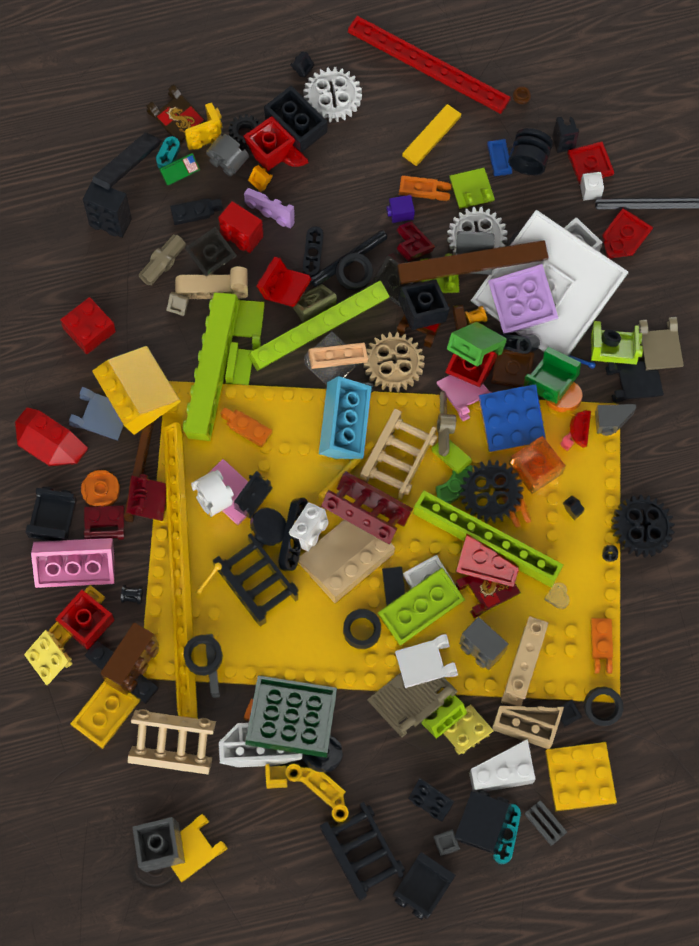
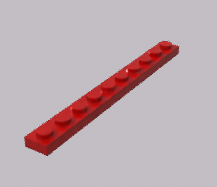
M356 16L348 28V33L500 114H502L510 102L511 97L359 16Z

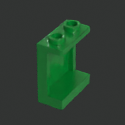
M548 346L539 365L531 375L526 374L524 386L536 384L539 396L557 404L579 376L581 362Z

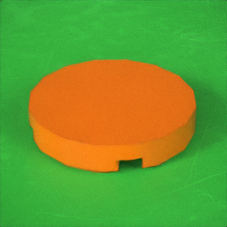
M573 382L557 404L547 400L546 403L555 411H573L581 404L582 390L578 384Z
M97 470L88 474L85 480H83L81 493L84 501L89 506H111L120 495V485L117 478L110 472Z

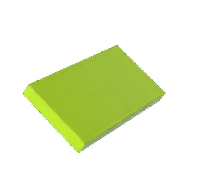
M442 567L377 614L401 646L465 599Z

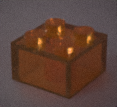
M543 436L512 455L509 465L513 467L515 473H518V477L531 494L562 475L566 467Z

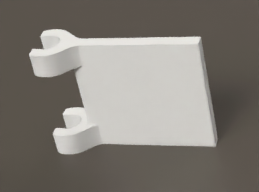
M446 634L440 635L432 641L395 651L405 688L443 677H455L458 675L455 662L443 666L439 649L450 647Z

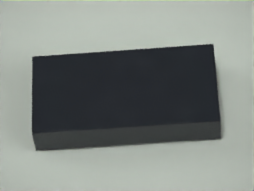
M402 567L382 568L386 606L405 594Z

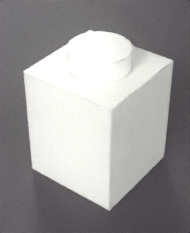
M601 172L583 174L580 183L583 201L602 197L604 185Z

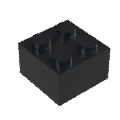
M436 279L401 287L398 301L411 330L446 322L450 309Z

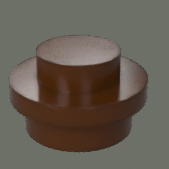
M520 86L514 90L513 99L516 103L526 104L529 102L531 93L528 88Z

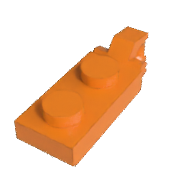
M224 407L220 413L221 418L227 421L226 425L232 431L259 447H263L272 434L271 429L241 411L235 410L233 412Z

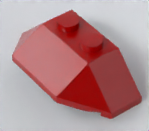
M26 407L15 421L17 445L48 466L77 464L88 450V447L70 430L39 410Z

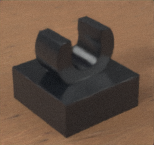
M302 51L290 65L294 71H297L300 77L305 78L315 64L308 53Z

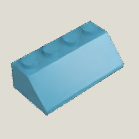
M340 376L327 382L319 446L320 455L334 459L364 458L372 386Z

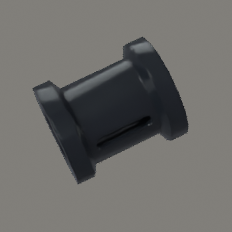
M123 585L121 603L130 601L141 605L143 587L138 589Z

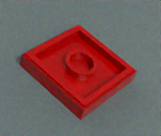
M603 142L568 150L567 154L579 184L583 174L601 172L602 178L614 175V170Z

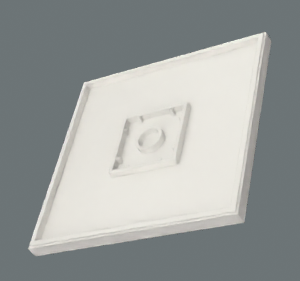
M535 210L510 246L545 240L548 260L493 269L492 275L487 277L471 299V302L478 307L483 306L485 312L500 321L488 281L543 264L559 319L519 330L516 333L520 336L536 335L540 340L539 349L543 352L549 346L569 356L625 279L628 271Z

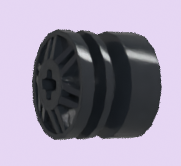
M532 128L520 129L516 133L508 163L510 167L525 175L536 176L544 173L553 145L551 137L540 130Z

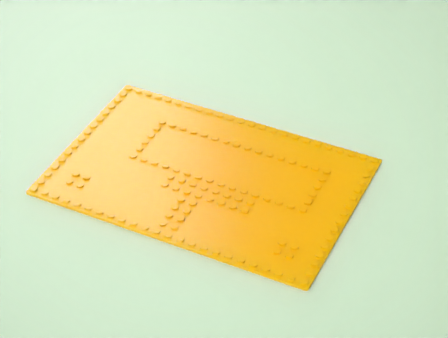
M169 381L181 402L162 415L157 481L166 483L163 428L175 422L181 423L193 637L213 634L214 639L220 644L223 658L217 670L218 683L256 685L259 675L335 687L337 689L378 691L401 673L395 651L432 641L438 636L446 634L450 647L439 649L443 666L455 662L458 675L455 677H444L457 690L455 695L503 697L520 640L530 616L549 623L528 687L526 699L584 701L586 695L596 687H608L620 695V543H616L619 540V536L613 537L617 530L611 529L616 524L611 519L617 517L614 515V511L616 509L619 510L618 506L620 505V429L608 436L602 435V433L597 434L595 411L598 405L619 404L581 402L580 406L573 411L559 412L550 408L546 400H539L546 441L489 452L480 401L467 406L470 410L467 413L470 418L462 421L457 410L447 398V414L456 415L454 434H449V440L472 459L470 465L472 467L475 465L479 469L481 468L480 462L487 466L488 460L491 461L492 465H495V462L498 460L499 466L506 463V469L513 467V472L519 475L517 480H522V484L519 486L524 488L522 494L527 504L531 522L527 523L524 520L520 510L516 512L520 521V527L516 528L512 519H509L506 515L503 516V522L496 518L495 524L492 519H489L486 524L563 564L562 570L552 588L518 571L515 584L521 593L478 616L508 643L505 654L488 670L487 668H481L475 662L476 658L471 654L467 655L460 648L461 645L459 644L462 633L478 618H473L470 613L473 610L472 607L478 605L479 602L469 586L459 591L465 599L463 602L401 646L377 614L386 607L382 568L402 567V572L404 573L437 555L454 584H456V580L469 576L456 572L464 541L413 514L414 506L423 491L436 496V486L443 485L452 476L453 469L432 452L431 448L433 446L431 445L410 483L412 488L409 494H405L402 499L398 498L400 489L375 477L373 479L369 478L368 484L413 508V511L404 527L398 523L395 525L398 529L391 542L395 547L394 555L338 602L334 603L299 563L296 569L292 571L280 569L278 559L282 542L274 546L263 544L262 548L288 582H293L299 590L298 600L294 601L289 596L269 610L265 616L266 623L261 627L218 571L203 588L201 594H196L197 588L202 585L214 569L213 559L220 556L222 560H228L250 544L248 540L250 533L254 537L256 534L254 531H251V519L248 517L239 525L234 523L222 511L210 517V513L207 514L196 498L198 492L197 490L193 491L192 482L208 474L222 459L248 482L250 480L249 475H254L257 471L262 477H265L262 479L265 481L268 479L273 487L258 510L261 508L274 509L287 522L290 504L295 498H305L308 502L321 507L323 500L319 498L318 494L352 459H334L319 454L326 389L223 384L211 441L188 439L185 432H183V422L187 420L188 415L187 404L191 402L192 397L190 390L195 382ZM376 391L371 393L365 445L369 441L376 445L394 409L402 412L401 419H403V422L428 434L432 427H436L435 435L438 436L437 420L440 414V395ZM224 407L233 412L235 410L241 411L271 429L272 434L264 446L259 447L232 431L226 425L227 421L221 418L220 413ZM584 410L591 411L587 447L582 448L571 438L574 444L566 451L561 446V442L570 432L572 417ZM395 429L393 433L394 438L420 450L425 443V440L402 429ZM437 437V440L434 445H436L439 442V437ZM387 445L384 450L387 455L410 466H413L417 458L393 445ZM373 449L350 474L360 479V474ZM378 461L376 465L378 471L403 483L409 474L384 461ZM479 480L477 486L483 487L487 481ZM336 487L332 492L337 493L339 490ZM492 488V489H490L491 491L489 492L490 495H493V492L495 491V490ZM348 495L343 497L352 503L356 501ZM570 496L577 498L585 508L584 513L575 520L568 514L563 505V502ZM166 497L163 521L153 519L144 628L155 635L159 643V652L155 658L150 659L148 669L143 676L151 680L176 681ZM460 497L451 503L454 507L468 514L472 511H466L465 507L468 504H462V500L466 497ZM502 497L498 499L497 503L504 504ZM482 498L479 500L478 505L485 506L488 500ZM364 504L361 506V508L370 513L373 510ZM325 509L328 526L324 531H321L318 541L344 519ZM382 514L377 516L386 522L390 520ZM293 539L290 540L291 548L294 547ZM606 545L617 547V560L608 562L603 559L602 551ZM301 548L299 557H300L303 553H305L306 550H303V549ZM254 550L231 566L232 569L230 571L234 576L236 574L240 575L262 558ZM266 565L243 581L242 587L245 591L252 590L274 573ZM403 577L404 588L406 593L411 588L409 587V585ZM278 580L258 594L253 601L257 606H263L284 591L285 588ZM358 609H367L374 612L381 623V634L378 641L372 647L366 649H357L351 646L345 640L343 634L346 617L352 611ZM358 618L352 622L350 631L354 638L366 640L372 636L374 626L370 620ZM592 618L612 619V674H607L606 659H600V672L594 673L591 646ZM199 644L194 647V663L201 667L208 666L206 644ZM195 674L196 682H210L209 675ZM605 694L599 695L593 700V702L615 703L613 698Z

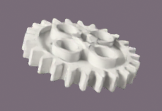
M327 67V72L320 69V75L314 73V78L309 77V83H305L304 99L325 119L326 117L329 118V122L332 121V118L339 122V117L346 120V114L351 117L352 111L357 112V106H360V100H362V89L359 87V81L355 82V76L350 77V72L344 74L343 69L337 72L336 67H334L333 71H330L329 67ZM329 82H332L333 85V94L335 97L336 108L333 107L332 93L330 92Z
M473 207L472 212L466 209L465 215L459 212L460 219L453 218L455 224L450 223V229L452 230H448V235L450 236L448 237V242L451 243L449 248L454 249L453 255H456L457 232L464 231L463 228L466 226L472 228L469 232H475V221L478 224V232H488L495 235L494 248L505 247L504 243H507V238L504 237L507 235V230H504L505 224H500L502 222L501 217L496 219V212L490 215V209L486 212H483L482 207H480L479 211H476L475 207ZM483 224H487L490 226V228L483 229L481 228V226Z

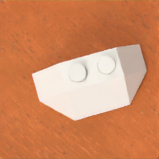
M237 723L219 741L220 763L230 766L257 767L265 766V764L277 766L302 759V754L245 745L249 723Z

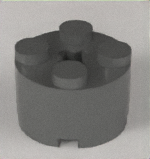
M222 133L206 152L210 157V163L215 167L221 166L224 168V173L229 177L236 174L249 158L245 149L243 151L240 150V144L227 134L222 135Z

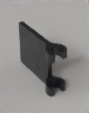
M644 361L637 362V365L610 362L608 367L605 368L607 375L619 373L622 390L614 391V395H612L613 403L664 395L658 369L646 370Z

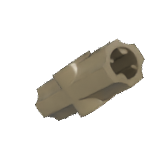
M173 234L162 248H158L153 252L150 262L139 273V278L145 284L152 286L163 272L170 270L175 262V258L186 246L183 239Z

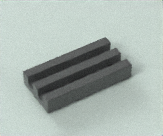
M541 800L524 814L550 846L567 833ZM538 808H540L543 811V813L548 817V819L559 830L560 834H558L554 830V828L549 824V822L544 818V816L538 811ZM533 812L547 827V829L552 833V835L555 837L554 839H551V837L546 833V831L531 815Z

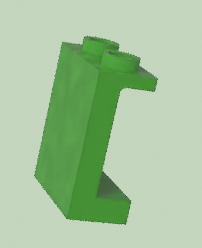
M475 322L452 332L447 350L473 365L479 366L482 364L485 354L493 351L497 355H501L507 338Z

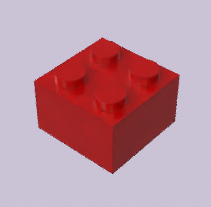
M233 201L219 216L222 238L226 241H232L240 250H246L251 253L263 238L262 220Z
M90 297L60 319L63 329L86 354L90 353L116 332L113 321Z

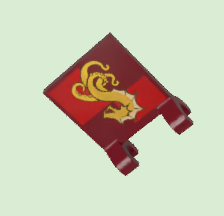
M473 576L462 577L456 580L455 584L459 591L469 586L478 600L479 604L472 607L473 610L470 611L473 618L521 593L516 584L512 587Z

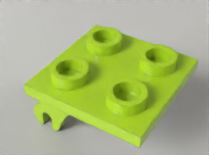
M485 168L449 176L459 209L495 200Z

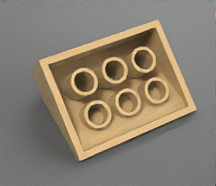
M343 520L320 539L315 546H312L309 552L303 553L299 557L298 563L328 597L336 603L394 555L395 547L392 543L389 545L350 522Z

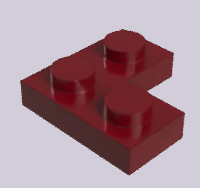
M412 221L398 227L397 232L405 242L400 243L397 250L408 262L432 252L435 248Z

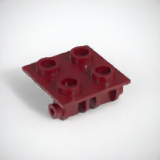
M140 474V477L131 475L126 513L163 521L166 503V483L147 479L148 476L145 474Z

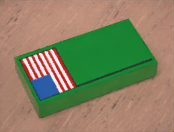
M190 153L159 168L166 185H170L199 171L200 168L193 153Z

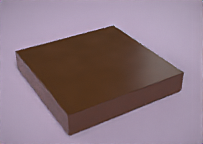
M503 349L502 354L497 356L494 363L491 384L515 388L523 387L526 374L531 375L534 353L522 354Z

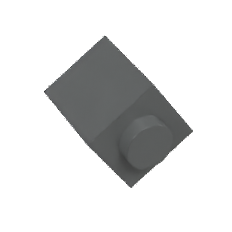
M636 404L598 405L595 411L597 434L602 433V435L608 436L616 433L632 417L636 410Z

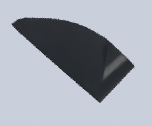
M500 334L507 338L504 346L506 350L526 354L537 350L540 346V340L534 334L527 336Z

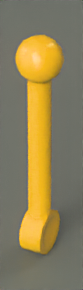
M218 562L214 565L213 571L202 585L197 588L196 594L200 595L214 574L222 569L221 563Z

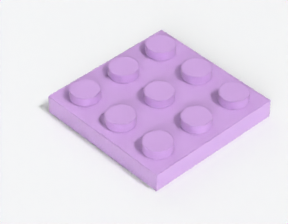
M543 264L488 281L504 334H510L559 319Z

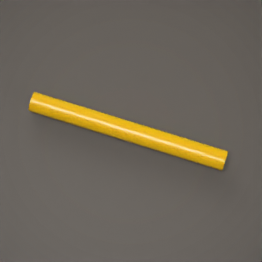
M371 441L365 445L364 458L375 447V444ZM352 459L318 494L319 498L324 500L327 491H333L338 486L345 471L350 473L363 459Z

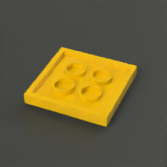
M606 742L547 749L545 751L555 812L617 803Z

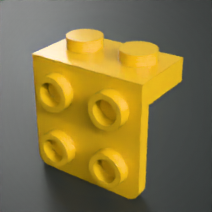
M212 103L205 105L207 122L185 130L186 143L189 150H196L203 145L213 143L222 133L221 114L219 109H215Z

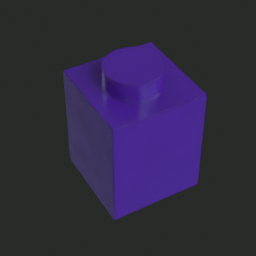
M411 195L389 198V206H386L387 216H391L392 223L414 220L415 211Z

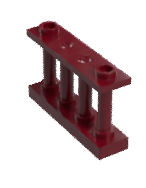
M347 471L343 473L337 487L339 491L334 493L328 490L321 505L326 510L389 545L398 529L395 525L398 523L404 527L413 511V508ZM348 495L356 501L352 503L343 497ZM364 504L373 510L370 513L361 508V506ZM382 514L390 520L386 522L377 516Z

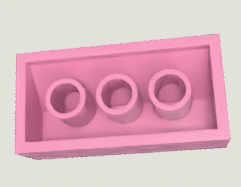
M113 538L33 542L31 556L35 588L114 584Z

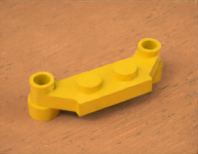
M290 764L286 768L287 779L292 782H303L333 809L332 817L335 821L343 822L348 818V809L345 806L343 797L346 791L324 772H317L311 768H301L297 764ZM297 772V776L292 777L290 773ZM342 812L344 816L338 817L336 814Z

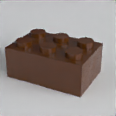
M136 623L132 624L100 673L107 685L126 696L129 691L132 692L135 689L137 678L140 674L143 675L146 672L148 662L151 658H155L159 652V643L155 635Z

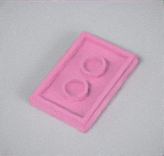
M222 459L211 471L219 470L225 486L228 485L232 489L234 494L231 497L233 503L228 508L222 510V512L239 525L246 516L234 509V501L248 481Z

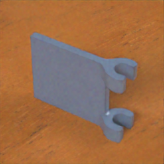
M82 387L79 394L80 399L89 401L83 418L71 414L69 426L82 428L118 441L124 425L108 397L96 394Z

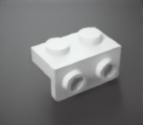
M310 502L307 503L290 529V536L299 539L303 550L309 552L311 547L316 545L321 531L327 528L328 518L325 509Z

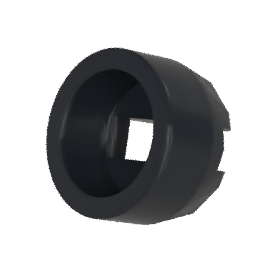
M606 545L602 551L603 559L608 562L617 560V547Z

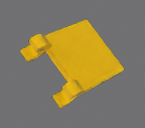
M203 814L180 831L185 863L171 866L181 882L228 849L222 841L213 848L200 831V828L209 823Z

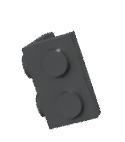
M458 231L456 255L494 249L495 235L488 232ZM492 269L472 272V274L492 275Z

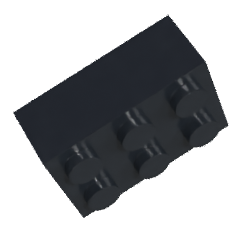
M292 86L288 87L264 106L265 119L267 120L272 116L295 139L293 145L301 153L327 133V120Z
M91 182L83 197L89 225L96 230H104L111 236L123 238L132 220L127 194L114 188L108 190Z

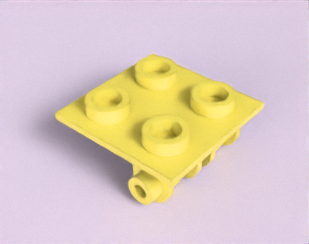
M47 630L41 634L24 655L44 683L49 685L64 667L68 668L73 663L71 662L72 658L66 652L63 653L65 649L60 648L61 643L57 641L55 635Z
M471 704L465 708L467 714L443 733L453 744L458 755L461 753L465 754V751L470 749V747L474 748L476 743L479 744L484 738L490 737L489 734L493 732V729Z

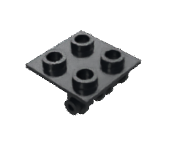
M419 778L408 798L415 806L421 807L430 816L441 822L454 803L452 799L421 778Z

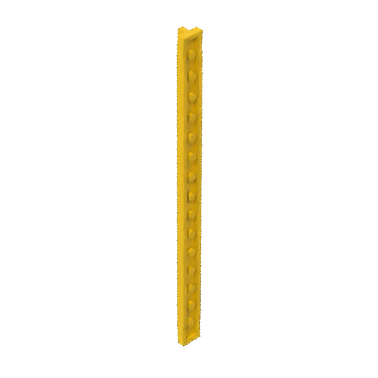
M175 422L164 427L163 433L178 716L198 719L195 673L191 672L186 666L183 656L184 647L193 638L183 434L181 423ZM194 649L192 650V653H191V658H192V661H193V662H195V661H194Z

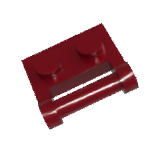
M124 505L84 507V539H125ZM118 527V530L91 531V528Z

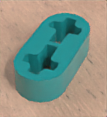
M171 136L164 140L156 157L159 168L175 161L180 151V143L176 137ZM172 143L175 144V147L172 146L171 150L169 151V145L171 146ZM167 156L168 162L165 161L164 163H162L161 160H165Z

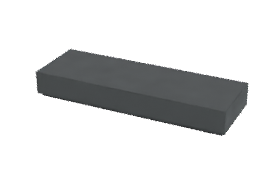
M206 644L208 665H210L215 659V651L210 645ZM216 670L214 673L209 674L210 691L213 698L220 697Z

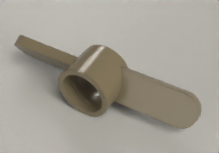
M445 391L440 392V414L437 420V432L439 437V454L446 456L449 453V434H454L456 428V415L447 414V397Z

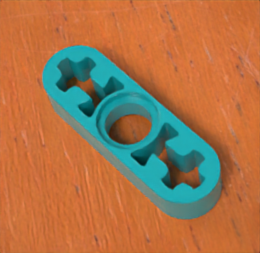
M515 804L510 805L514 809L513 813L517 814V816H513L511 824L507 825V828L512 831L513 836L509 840L502 839V843L511 844V847L507 845L505 850L508 857L502 860L500 855L493 854L494 860L499 864L508 863L513 855L521 811ZM503 844L500 845L498 852H501Z

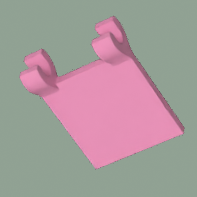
M452 375L437 381L438 387L445 391L446 397L455 407L462 421L470 418L467 414L470 412L467 406L479 401L478 395L492 393L488 391L484 384L479 388Z

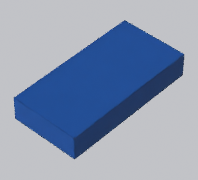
M506 140L488 141L487 146L494 176L512 174V167L508 163L509 153Z

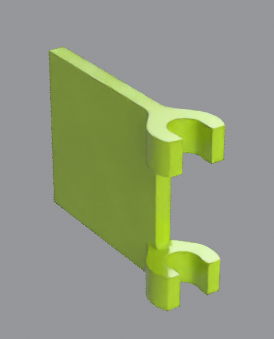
M239 300L240 304L233 336L251 337L252 349L255 350L261 345L265 302Z

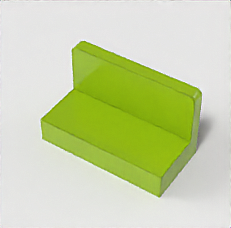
M235 342L230 343L225 375L226 384L249 385L252 361L248 354L252 350L239 349L238 343Z

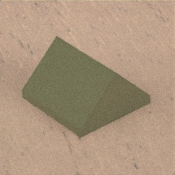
M320 284L302 294L298 303L293 308L304 323L335 306L337 296L333 291Z

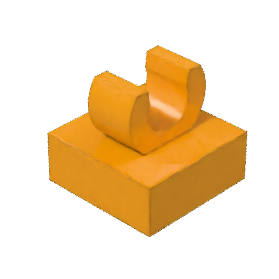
M257 165L253 168L248 181L262 192L270 183L273 175H269L265 168Z

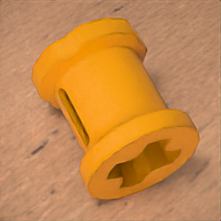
M479 306L478 309L471 312L465 311L467 326L475 322L487 321V315L483 306Z

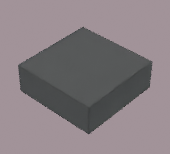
M453 829L433 836L440 857L460 850Z

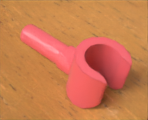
M570 432L561 442V446L566 451L574 444L571 440Z

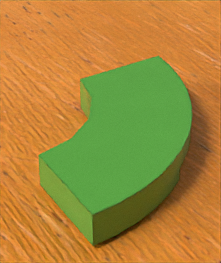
M472 465L467 466L459 474L453 470L452 476L446 483L436 486V497L449 504L458 500L461 497L460 493L465 491L460 487V485L466 484L463 477H470L467 471H473Z

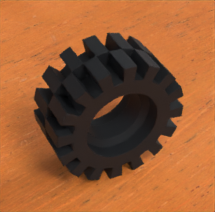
M241 114L238 115L239 119L235 117L230 122L229 136L240 144L241 150H243V147L249 150L244 136L239 135L238 132L242 128H250L252 130L260 125L257 118L254 120L252 115L248 118V114H245V117H242Z

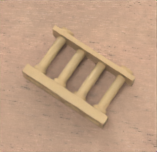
M394 409L360 474V479L367 483L369 478L373 479L375 477L400 489L398 498L402 499L405 494H409L412 488L410 483L429 446L435 444L438 436L435 435L436 427H432L428 434L403 422V419H401L402 412ZM395 429H402L425 440L421 450L394 438L393 433ZM393 445L416 456L417 458L413 466L387 455L384 451L386 446ZM378 461H384L409 473L404 483L378 471V468H376Z
M529 616L501 703L510 706L522 705L549 622Z
M148 710L134 711L131 723L138 724L137 746L131 747L128 763L209 774L212 757L205 755L207 734L213 735L216 721H210L207 718L196 719L153 713ZM147 725L159 727L157 749L145 747ZM167 728L179 730L177 752L165 750ZM187 731L199 733L197 755L185 753Z

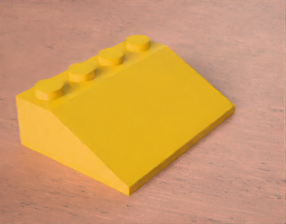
M147 346L108 359L92 371L123 425L134 435L181 402Z

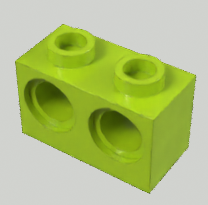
M449 695L444 699V704L424 719L421 724L437 739L464 717L467 712L463 703L455 695L453 697Z

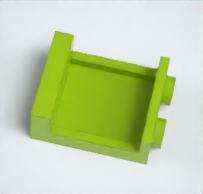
M594 321L591 332V361L637 365L638 357H642L643 346H640L642 333H639V326L635 325L632 333L618 332L621 336L619 345L617 347H610L602 342V335L605 330H601V322Z

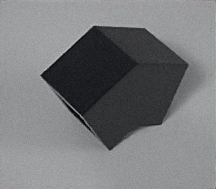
M570 496L563 502L566 511L574 520L584 513L585 508L577 498Z

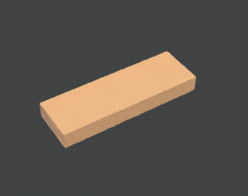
M365 342L311 348L308 350L312 369L368 362Z

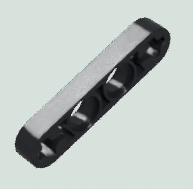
M295 498L290 504L278 559L279 567L283 571L295 570L298 565L301 545L299 539L290 536L289 531L307 503H309L305 498ZM291 539H293V541H294V547H293V548H291V546H290V540H291Z

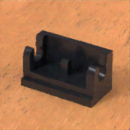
M557 117L553 140L557 153L566 152L576 147L579 129L576 128L572 117L569 118L570 125H565L562 117Z
M256 471L235 499L234 509L251 519L273 489L271 482L268 479L266 481L262 479L261 474Z

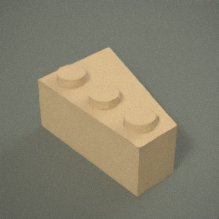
M500 706L492 729L522 741L528 739V743L550 749L564 707Z

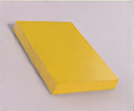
M104 681L71 722V726L103 749L138 705L140 699L130 692L126 696L107 685Z

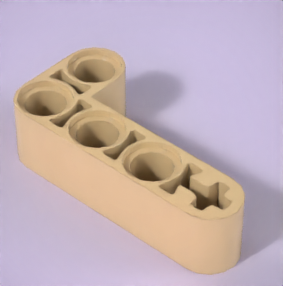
M244 267L231 268L230 275H179L175 278V293L187 296L189 299H213L214 292L236 294L238 299L248 296V271Z

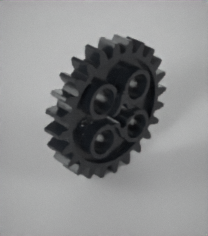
M488 460L487 466L480 462L481 468L479 469L474 465L475 472L467 471L470 477H463L466 484L460 485L461 489L465 490L460 493V496L466 497L462 500V504H468L465 510H472L471 516L478 514L477 519L479 520L484 517L485 523L492 519L495 524L496 518L503 522V516L505 515L510 519L509 512L516 513L515 506L521 507L518 499L524 498L522 494H519L524 491V488L519 486L522 484V480H516L519 476L518 473L512 474L513 467L506 469V463L499 466L498 460L495 462V465H492L491 461ZM499 478L506 479L503 485H497L496 481ZM479 480L487 481L483 487H478L477 482ZM493 488L495 491L493 492V495H490V489ZM500 497L507 498L505 504L497 503ZM485 498L488 500V503L485 506H479L478 502L480 499Z
M639 495L638 499L632 496L630 501L625 499L623 501L624 504L618 506L619 510L616 509L614 511V515L617 517L611 519L612 522L616 523L611 529L617 530L613 537L619 536V540L616 543L622 542L624 544L622 550L628 547V554L635 551L636 557L641 553L644 558L648 554L652 557L656 552L660 554L663 551L662 548L666 549L669 546L667 542L670 543L672 541L670 536L675 533V531L670 529L675 523L669 522L673 516H667L666 514L669 509L663 510L664 503L658 505L657 498L650 501L649 495L645 500L642 495ZM629 513L635 515L636 520H632L629 517ZM648 513L653 514L655 520H651L648 517ZM631 532L636 533L638 539L632 538ZM650 532H654L657 539L652 538Z

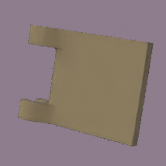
M677 317L669 318L667 322L668 330L648 331L647 320H639L637 326H639V333H642L641 344L643 346L646 370L683 367Z

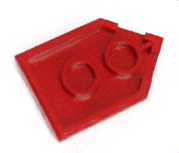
M622 208L602 235L607 258L634 255L653 227Z

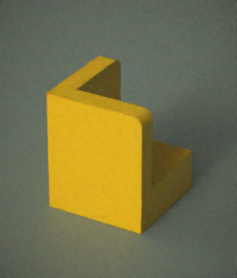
M265 764L267 789L287 787L286 766L270 767L269 764Z

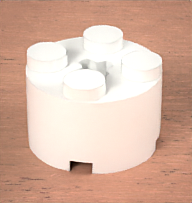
M219 470L211 471L191 483L193 491L197 490L198 492L196 498L207 514L210 513V517L228 508L233 503L231 498L234 496L233 491L228 485L225 486Z

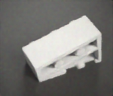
M528 739L472 768L469 773L472 791L478 793L479 790L485 792L533 784L535 774Z

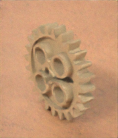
M389 332L387 338L383 334H381V340L374 338L375 344L369 343L370 349H366L368 362L363 365L367 369L365 374L371 375L369 381L376 380V387L382 384V390L386 386L389 387V392L392 391L393 387H396L397 392H399L401 386L405 390H407V384L414 386L413 380L419 381L418 375L423 374L422 368L425 365L422 362L425 358L421 355L422 349H417L419 343L412 344V337L406 340V334L401 338L398 332L395 337H392L391 332ZM404 350L406 353L399 354L397 351ZM385 352V353H387L388 355L385 356V357H382V356L379 355V353ZM406 367L409 371L403 372L400 369ZM386 369L389 370L390 373L384 374L381 371Z

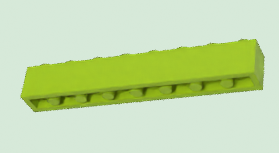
M380 280L253 350L248 356L255 369L259 371L380 304L390 296Z
M214 292L213 299L209 303L210 314L206 317V333L202 335L203 346L202 350L198 353L199 365L198 368H195V383L191 386L190 390L191 402L187 404V420L183 422V432H185L188 439L211 441L230 343L232 342L240 304L236 294Z
M426 491L422 492L414 506L413 514L463 541L465 540L466 533L519 566V571L551 588L562 570V563Z

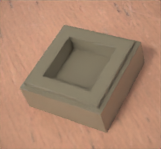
M171 292L166 311L185 316L189 297Z

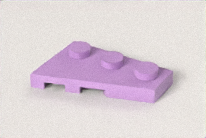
M250 188L245 191L244 200L250 208L258 209L264 216L275 219L283 227L292 228L295 223L294 206L290 204L287 207L283 206L280 200L275 199L271 201L265 194Z

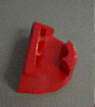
M292 145L282 160L285 164L293 167L303 166L308 163V159L294 145Z
M588 410L575 414L570 422L571 436L577 445L582 448L587 447L591 418V411Z

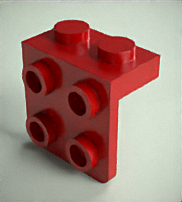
M274 257L256 287L264 299L294 307L310 283L311 277L307 274L287 269L281 258Z

